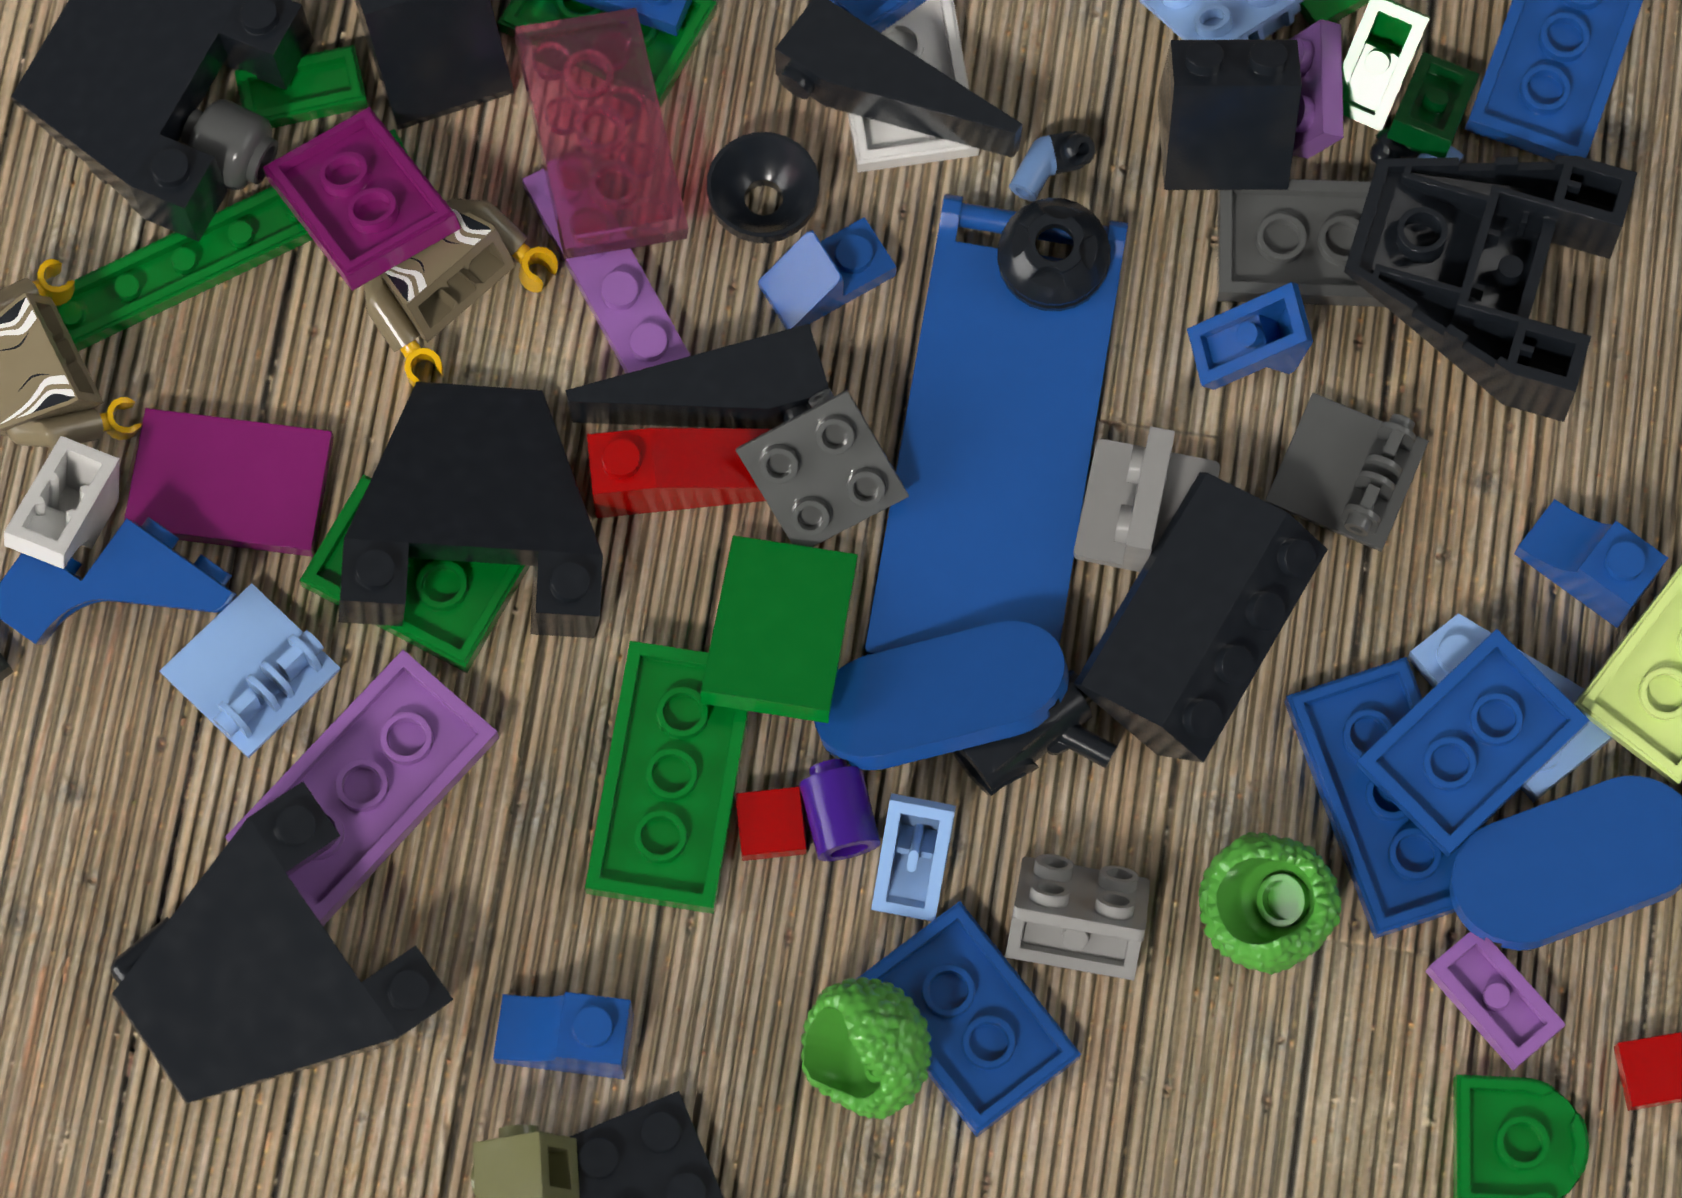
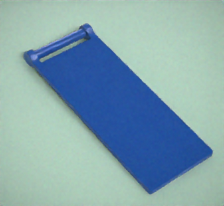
M944 195L896 473L907 490L909 497L889 508L865 645L867 655L1002 621H1021L1039 626L1050 633L1060 645L1074 560V546L1081 517L1128 223L1110 220L1109 226L1103 225L1108 236L1111 254L1108 274L1099 291L1087 302L1075 308L1063 311H1043L1028 306L1018 300L1008 290L1001 278L997 263L998 248L956 241L959 227L1002 234L1006 224L1017 211L963 203V196ZM1048 229L1037 238V240L1074 246L1071 236L1060 229ZM1041 255L1050 261L1063 260L1062 258Z

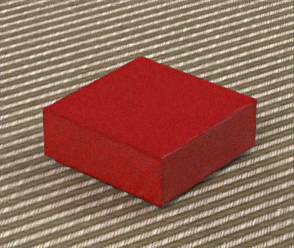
M799 787L735 793L742 861L806 855Z
M1682 1032L1619 1042L1613 1047L1628 1111L1682 1102Z

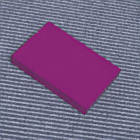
M370 107L263 167L269 183L352 291L461 229L456 214Z
M145 408L124 521L128 518L142 526L145 520L150 517L182 541L313 557L334 442L332 431Z

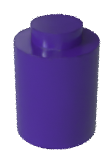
M840 758L823 761L809 768L810 776L802 780L799 785L818 860H844L868 853L879 847L881 841L862 769L856 766H848L847 760Z

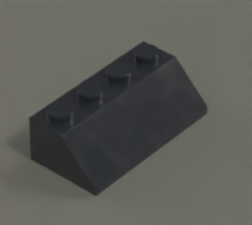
M1200 472L1075 680L1074 685L1155 754L1204 763L1328 549L1288 512L1209 473Z

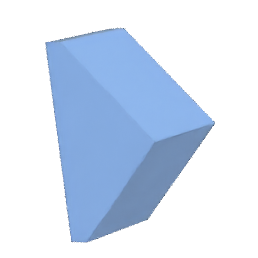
M891 793L871 910L927 921H934L936 919L953 831L956 805Z

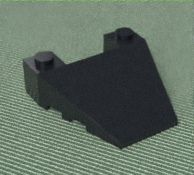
M68 0L11 98L17 106L65 149L69 148L89 166L91 172L102 182L108 183L129 202L131 208L145 220L199 242L226 196L228 189L214 156L178 142L188 117L195 109H198L222 65L235 70H245L256 75L259 80L286 90L298 70L297 66L301 58L308 53L312 46L314 38L302 4L292 0Z
M1555 156L1554 162H1518V157H1496L1495 163H1459V157L1378 159L1344 273L1501 404L1564 422L1577 389L1591 336L1529 319L1551 243L1610 259L1623 226L1637 172L1580 156Z
M416 381L344 537L338 622L402 626L406 605L408 558L533 566L530 634L594 638L601 612L603 554L542 390Z
M303 781L245 820L111 994L186 1104L269 1081L270 1079L300 1070L328 1064L331 1061L362 1052H369L389 1046L453 1000L416 945L361 982L297 890L289 875L331 848L340 837V834Z

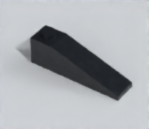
M812 0L775 48V73L778 75L780 83L790 93L801 99L812 97L829 108L1011 158L1020 149L1022 123L830 0Z
M806 324L566 390V396L572 423L773 429L811 409L812 407L808 402L809 399L816 393L829 389L810 325Z

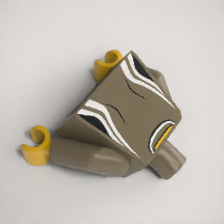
M456 198L448 201L444 200L456 214L461 229L364 284L367 312L393 352L400 349L406 358L405 373L413 387L416 381L420 382L413 374L414 366L418 362L430 361L436 366L442 378L444 375L439 355L431 349L421 348L416 338L421 335L425 341L429 342L516 266L512 257L521 264L519 269L521 284L531 292H541L544 284L538 276L529 270L530 265L541 264L551 274L556 275L558 261L553 251L539 246L530 248L525 243L527 236L490 202Z
M56 259L45 260L37 271L36 280L31 281L28 278H24L0 289V436H9L11 440L21 446L54 448L60 436L79 443L101 439L104 431L112 438L118 440H127L134 437L142 424L138 423L130 427H123L118 425L113 418V412L132 408L135 405L134 400L129 397H119L112 401L104 413H99L95 409V407L104 402L55 306L65 304L72 298L75 280L67 281V283L59 287L49 285L46 280L61 273L62 263Z

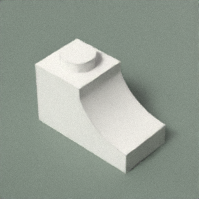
M60 436L4 531V546L62 569L65 568L81 545L92 549L119 502L120 458Z

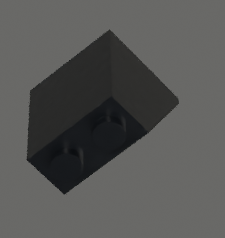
M355 0L361 26L398 130L514 93L490 0Z
M1170 40L1158 90L1164 190H1288L1302 88L1297 40Z

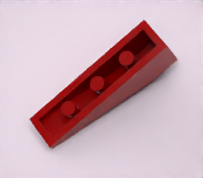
M643 428L587 434L596 518L766 501L736 452V448L771 429Z

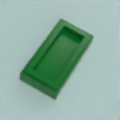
M354 45L304 55L297 66V72L286 90L259 80L256 75L245 70H234L241 106L268 119L272 128L368 108Z

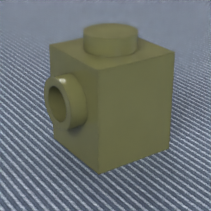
M510 1125L498 1129L499 1138L473 1142L474 1165L471 1170V1185L475 1198H580L576 1138L539 1131L536 1125Z

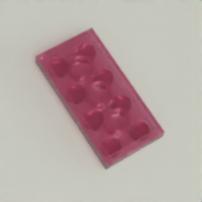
M637 8L515 27V42L564 259L687 239V220Z

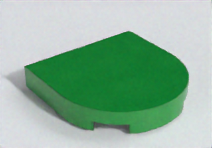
M1456 1075L1453 1078V1198H1563L1576 1185L1588 1161L1589 1137L1583 1118L1563 1095L1554 1090L1555 1088L1541 1080L1525 1077Z

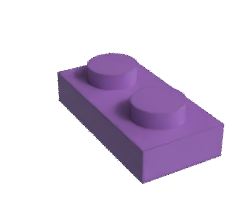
M1323 19L1318 20L1289 39L1297 40L1302 82L1293 155L1306 159L1311 158L1344 138L1341 24Z
M1469 932L1434 961L1425 971L1513 1071L1566 1025L1488 938H1485L1484 941L1472 932Z

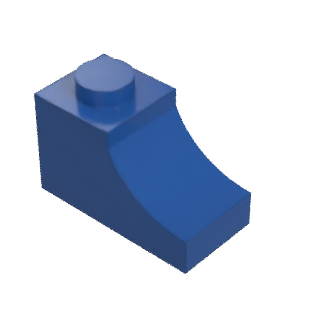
M1556 499L1552 501L1514 553L1617 629L1668 560L1667 556L1615 520L1613 524L1594 521L1569 509Z
M565 992L564 995L552 997L503 994L493 1060L497 1064L625 1080L634 1019L631 1000Z

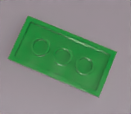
M630 641L586 878V894L710 914L715 913L749 711L700 704L701 688L708 658L707 652Z

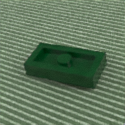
M1422 52L1386 138L1404 144L1414 152L1429 154L1437 158H1446L1480 74Z

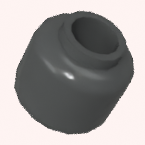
M226 99L214 101L204 112L195 109L188 117L181 133L182 143L215 157L227 189L230 190L244 189L250 183L260 184L266 177L263 167L275 160L278 151V141L272 138V127L269 120Z

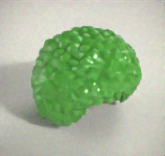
M1248 832L1235 839L1230 846L1222 849L1212 859L1210 867L1203 873L1204 879L1200 883L1198 896L1200 897V921L1206 924L1204 934L1211 938L1212 947L1220 949L1222 956L1230 957L1235 964H1242L1247 969L1265 972L1269 975L1288 970L1319 950L1327 936L1340 923L1339 914L1341 913L1342 901L1336 886L1337 878L1331 874V870L1324 864L1322 856L1317 855L1316 850L1312 846H1304L1303 843L1294 841L1291 838H1278L1275 835L1270 836L1264 832L1259 834Z
M860 977L857 980L854 978L845 979L842 983L826 987L818 995L815 1005L808 1012V1019L805 1020L803 1026L805 1032L801 1035V1043L804 1046L801 1052L802 1069L811 1086L818 1088L822 1095L830 1096L831 1102L840 1103L846 1109L856 1112L860 1116H866L868 1119L878 1118L884 1120L901 1110L905 1105L912 1104L915 1101V1094L921 1090L922 1083L927 1081L929 1077L927 1069L931 1065L929 1058L932 1055L929 1045L931 1035L927 1031L928 1022L914 1005L913 999L905 996L901 988H894L891 982H882L877 978L869 980L866 977Z

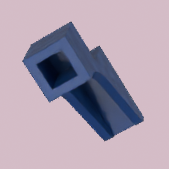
M150 517L145 520L142 526L126 518L83 579L76 574L82 563L74 557H71L65 568L62 569L21 553L0 582V619L33 643L45 645L55 630L67 618L92 604L109 601L220 613L237 597V594L225 586L232 575L202 554L199 555L194 563L189 561L173 549L179 538Z

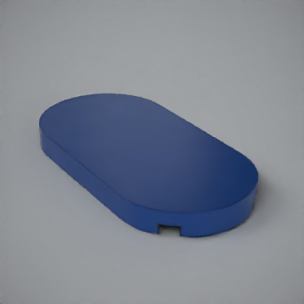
M1021 621L991 623L866 655L845 664L838 669L829 722L814 721L823 746L836 759V756H838L840 759L848 760L850 766H856L863 770L891 768L1014 737L1035 729L1051 716L1049 709L1055 705L1057 699L1059 698L1060 703L1062 702L1068 690L1069 670L1060 645L1046 630L1034 624Z
M1621 776L1603 781L1480 828L1463 843L1454 860L1449 891L1457 916L1470 932L1484 941L1485 938H1488L1493 942L1502 944V948L1519 951L1545 946L1671 897L1682 888V796L1673 788L1655 779L1643 776Z

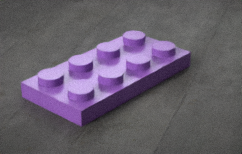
M402 650L238 822L225 838L229 842L249 816L303 781L340 834V837L331 848L289 875L297 890L319 922L324 926L499 739L498 732L407 652Z

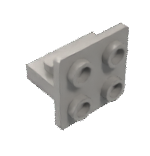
M1150 426L1146 447L1099 439L1095 446L1074 546L1075 559L1141 572L1198 474L1206 472L1218 478L1220 464L1214 460L1173 453L1172 447L1175 431Z
M1043 854L1036 858L1023 857L1005 957L1134 980L1141 942L1144 940L1150 880L1139 877L1133 870L1121 866H1104L1099 870L1074 865L1068 858L1054 854Z

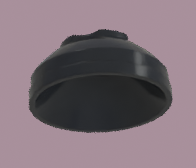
M754 132L742 135L724 146L710 165L707 175V196L710 208L718 222L729 233L742 240L753 243H773L784 240L802 229L814 213L819 198V174L816 164L810 154L798 142L787 136L773 132ZM768 186L779 192L782 197V203L775 212L768 215H759L747 207L745 203L746 196L756 187Z
M1045 198L1033 201L1022 207L1010 218L1002 231L998 243L997 263L1001 278L1006 287L1018 300L1030 307L1043 311H1063L1087 302L1099 291L1106 280L1110 267L1111 248L1103 225L1088 208L1064 198ZM1048 229L1063 230L1071 236L1074 244L1073 250L1063 260H1047L1036 249L1035 243L1039 235Z

